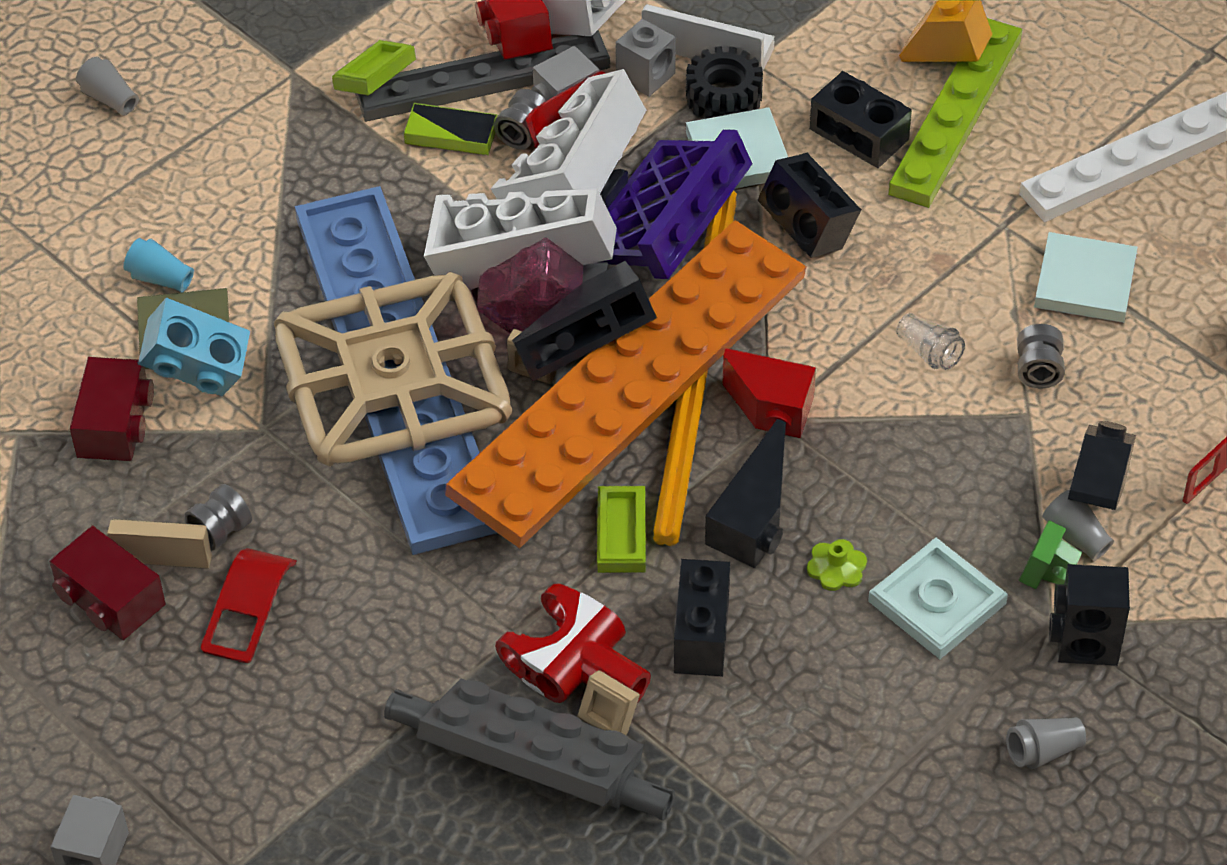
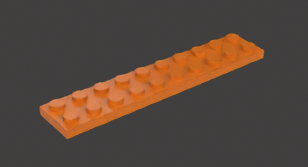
M734 220L649 298L657 316L656 319L586 355L446 484L445 496L520 549L724 354L725 348L730 349L802 281L807 266Z

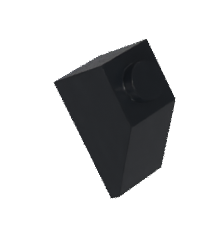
M1099 421L1098 426L1089 424L1082 442L1068 499L1116 510L1124 490L1136 435L1126 433L1127 427L1114 422Z

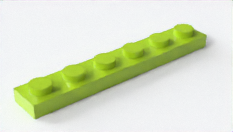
M987 18L992 36L979 61L957 62L889 182L888 195L927 208L931 206L1021 42L1022 28Z

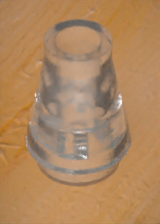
M913 313L903 316L897 325V336L903 339L933 369H951L959 362L964 353L965 341L960 337L959 331L956 328L920 318Z

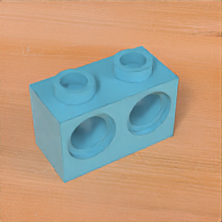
M165 298L147 320L138 364L154 370L160 376L175 378L194 385L204 393L223 396L242 376L250 330Z

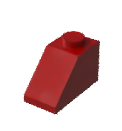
M725 348L723 354V386L755 429L769 431L775 421L780 419L786 422L785 435L801 438L814 399L816 367Z

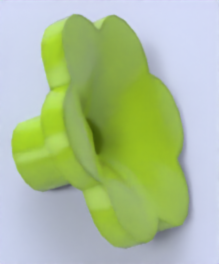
M838 539L831 544L819 543L812 548V559L807 564V573L811 578L820 580L822 587L829 591L839 590L842 586L856 587L862 582V571L867 566V557L863 552L854 550L852 543L845 539Z

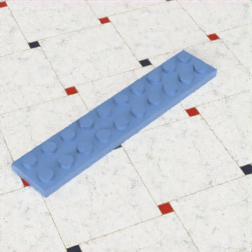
M380 186L295 206L296 219L325 301L358 294L360 288L368 286L375 290L415 280ZM422 297L382 306L379 309L384 323L416 316L424 302ZM364 311L331 319L335 331L340 333L370 327L368 317ZM431 325L429 330L434 343H436L438 340ZM393 360L385 361L384 368L393 369L401 364H395ZM442 362L445 374L451 377L446 362ZM442 395L412 402L420 425L465 414L460 402ZM399 406L365 415L372 437L406 429ZM472 432L425 443V449L413 451L409 447L378 455L412 555L497 533L445 496L446 484L479 454Z

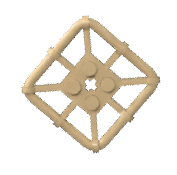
M448 272L446 275L429 276L375 290L371 286L360 288L358 294L300 307L290 312H282L274 321L276 343L289 380L286 385L288 396L291 401L296 402L308 443L315 455H317L318 462L331 467L335 463H349L409 447L413 451L425 449V443L485 429L497 423L503 424L512 414L510 395L494 355L496 349L492 334L485 331L472 294L466 284L463 283L462 276ZM430 295L416 316L384 323L379 307ZM455 300L467 335L434 343L429 328L447 303ZM364 311L368 317L370 327L340 333L316 322ZM298 337L338 353L341 366L306 374L295 339ZM466 356L476 358L489 392L447 376L442 362ZM393 360L395 364H401L393 369L384 368L385 361ZM349 386L353 401L326 436L314 395L319 392ZM442 395L479 411L420 425L412 402ZM399 406L406 429L344 444L367 413Z

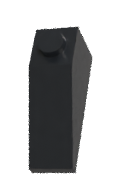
M624 261L583 282L512 341L531 380L535 381L651 322L657 316L640 279Z
M780 419L775 421L705 516V545L753 568H756L766 553L769 555L774 553L783 535V529L779 527L786 422Z

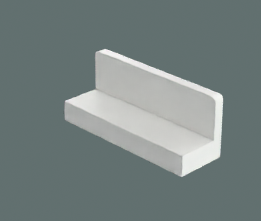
M648 4L642 10V19L676 37V55L692 59L697 55L701 58V51L706 49L711 54H714L715 47L722 46L723 52H729V47H736L738 55L745 50L750 53V59L756 57L759 61V67L762 66L764 70L774 49L775 36Z

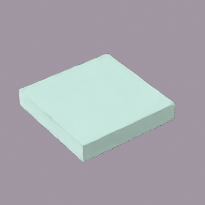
M769 107L686 122V134L689 141H715L723 129L738 130L753 164L736 188L765 183L775 160L788 157Z
M1049 232L1034 308L1124 323L1138 247Z
M934 538L870 590L868 602L938 659H941L1006 605L1008 594L943 542Z

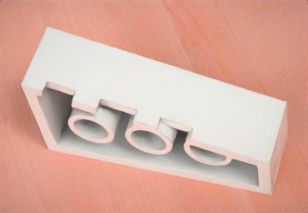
M622 69L588 77L558 111L562 119L544 127L536 136L539 142L538 147L529 156L521 154L514 161L512 167L515 173L507 181L505 178L499 179L493 185L491 190L496 199H505L508 192H524L528 198H540L545 191L598 189L599 193H601L647 111L625 70Z
M598 189L545 191L540 198H528L524 192H508L505 199L488 200L485 193L469 194L466 201H453L450 195H436L424 258L434 275H446L448 272L462 276L463 283L466 284L468 289L472 290L477 287L506 281L510 282L529 276L553 273L567 268L610 260L613 257L617 228Z

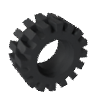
M722 46L715 47L714 54H711L706 49L701 51V58L695 55L691 59V65L688 64L686 69V99L689 109L693 108V114L698 118L704 113L705 119L760 108L763 69L762 66L759 67V61L756 57L750 59L749 52L743 50L738 55L736 47H729V52H723ZM725 82L732 83L737 86L731 88H718L712 85L716 83Z

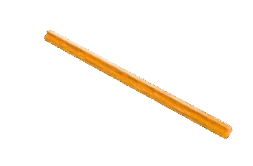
M734 190L708 224L704 248L733 222L737 193ZM708 370L676 400L653 530V540L658 545L666 544L672 547L679 542Z

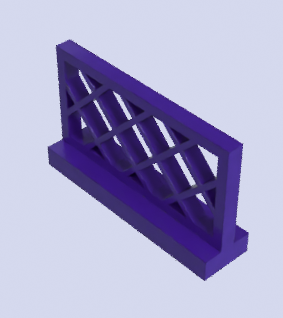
M723 129L715 141L658 140L628 179L626 186L608 207V211L617 228L612 259L601 262L618 265L626 261L629 266H647L654 279H669L753 164L738 130ZM666 156H676L666 162L661 163ZM699 161L696 165L691 167V164ZM685 167L687 168L686 170H684V171H682V172H680V173H678V174H675V175H673V176H671V177H669V178L663 180L664 177H666V176H668V175H670V174H672V173H674V172H676V171H678V170H680V169H682V168H685ZM655 181H659V183L640 191L641 188ZM678 189L676 193L670 195V192ZM664 195L666 196L665 198H663V199H661V200H659V201H657V202H655V203H653V204H651V205H649V206H647V207H644V208L641 207V206H643V205H645V204H647V203H649V202H651V201H653V200H655V199H657V198H659V197H662V196H664ZM637 209L636 212L618 220L620 216ZM656 218L654 222L648 223L649 220ZM641 224H644L643 227L620 237V234L627 232ZM638 245L640 250H631L630 248Z

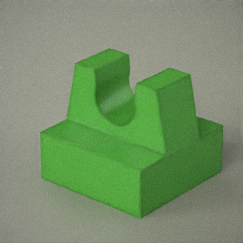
M1048 520L1019 578L1020 582L1034 589H1037L1042 579L1055 584H1064L1067 565H1077L1082 554L1081 551L1062 540L1066 528Z

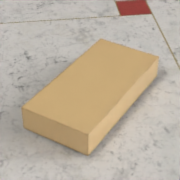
M110 520L108 537L143 564L209 568L212 553L205 525Z

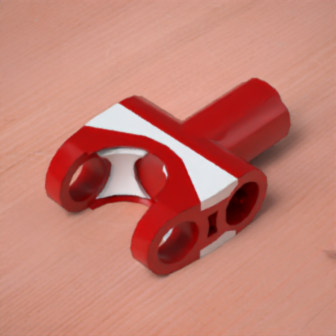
M562 584L550 585L541 594L540 598L546 612L557 621L556 625L560 627L559 630L545 637H530L523 633L518 635L507 631L496 641V651L505 666L527 686L556 703L564 702L581 683L587 685L589 676L598 670L640 694L638 702L644 696L650 683L651 674L649 671L613 649L626 634V629L621 619L609 608L590 596Z

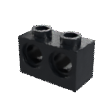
M841 71L811 98L809 129L872 166L879 168L909 140L912 109L871 87L865 81L859 80L845 71Z
M808 152L775 160L757 199L772 218L781 225L810 258L842 250L862 210Z
M681 559L674 633V674L723 677L730 592V562Z
M1067 565L1064 584L1055 585L1054 613L1050 614L1049 642L1058 643V663L1118 666L1130 610L1128 567Z

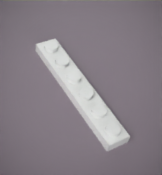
M1227 92L1021 182L1019 195L1043 222H1047L1227 141Z

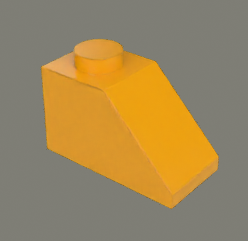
M936 0L911 33L899 55L901 62L979 61L992 36L981 0Z

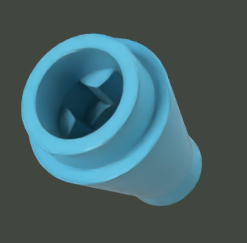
M141 238L136 239L129 248L123 265L124 270L131 273L132 279L173 288L181 293L188 288L194 275L193 268L185 265L152 238L147 241Z

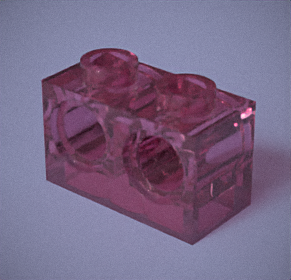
M545 237L530 247L523 248L516 255L499 265L487 269L480 275L477 310L509 334L512 333L513 329L523 332L582 284L583 264Z

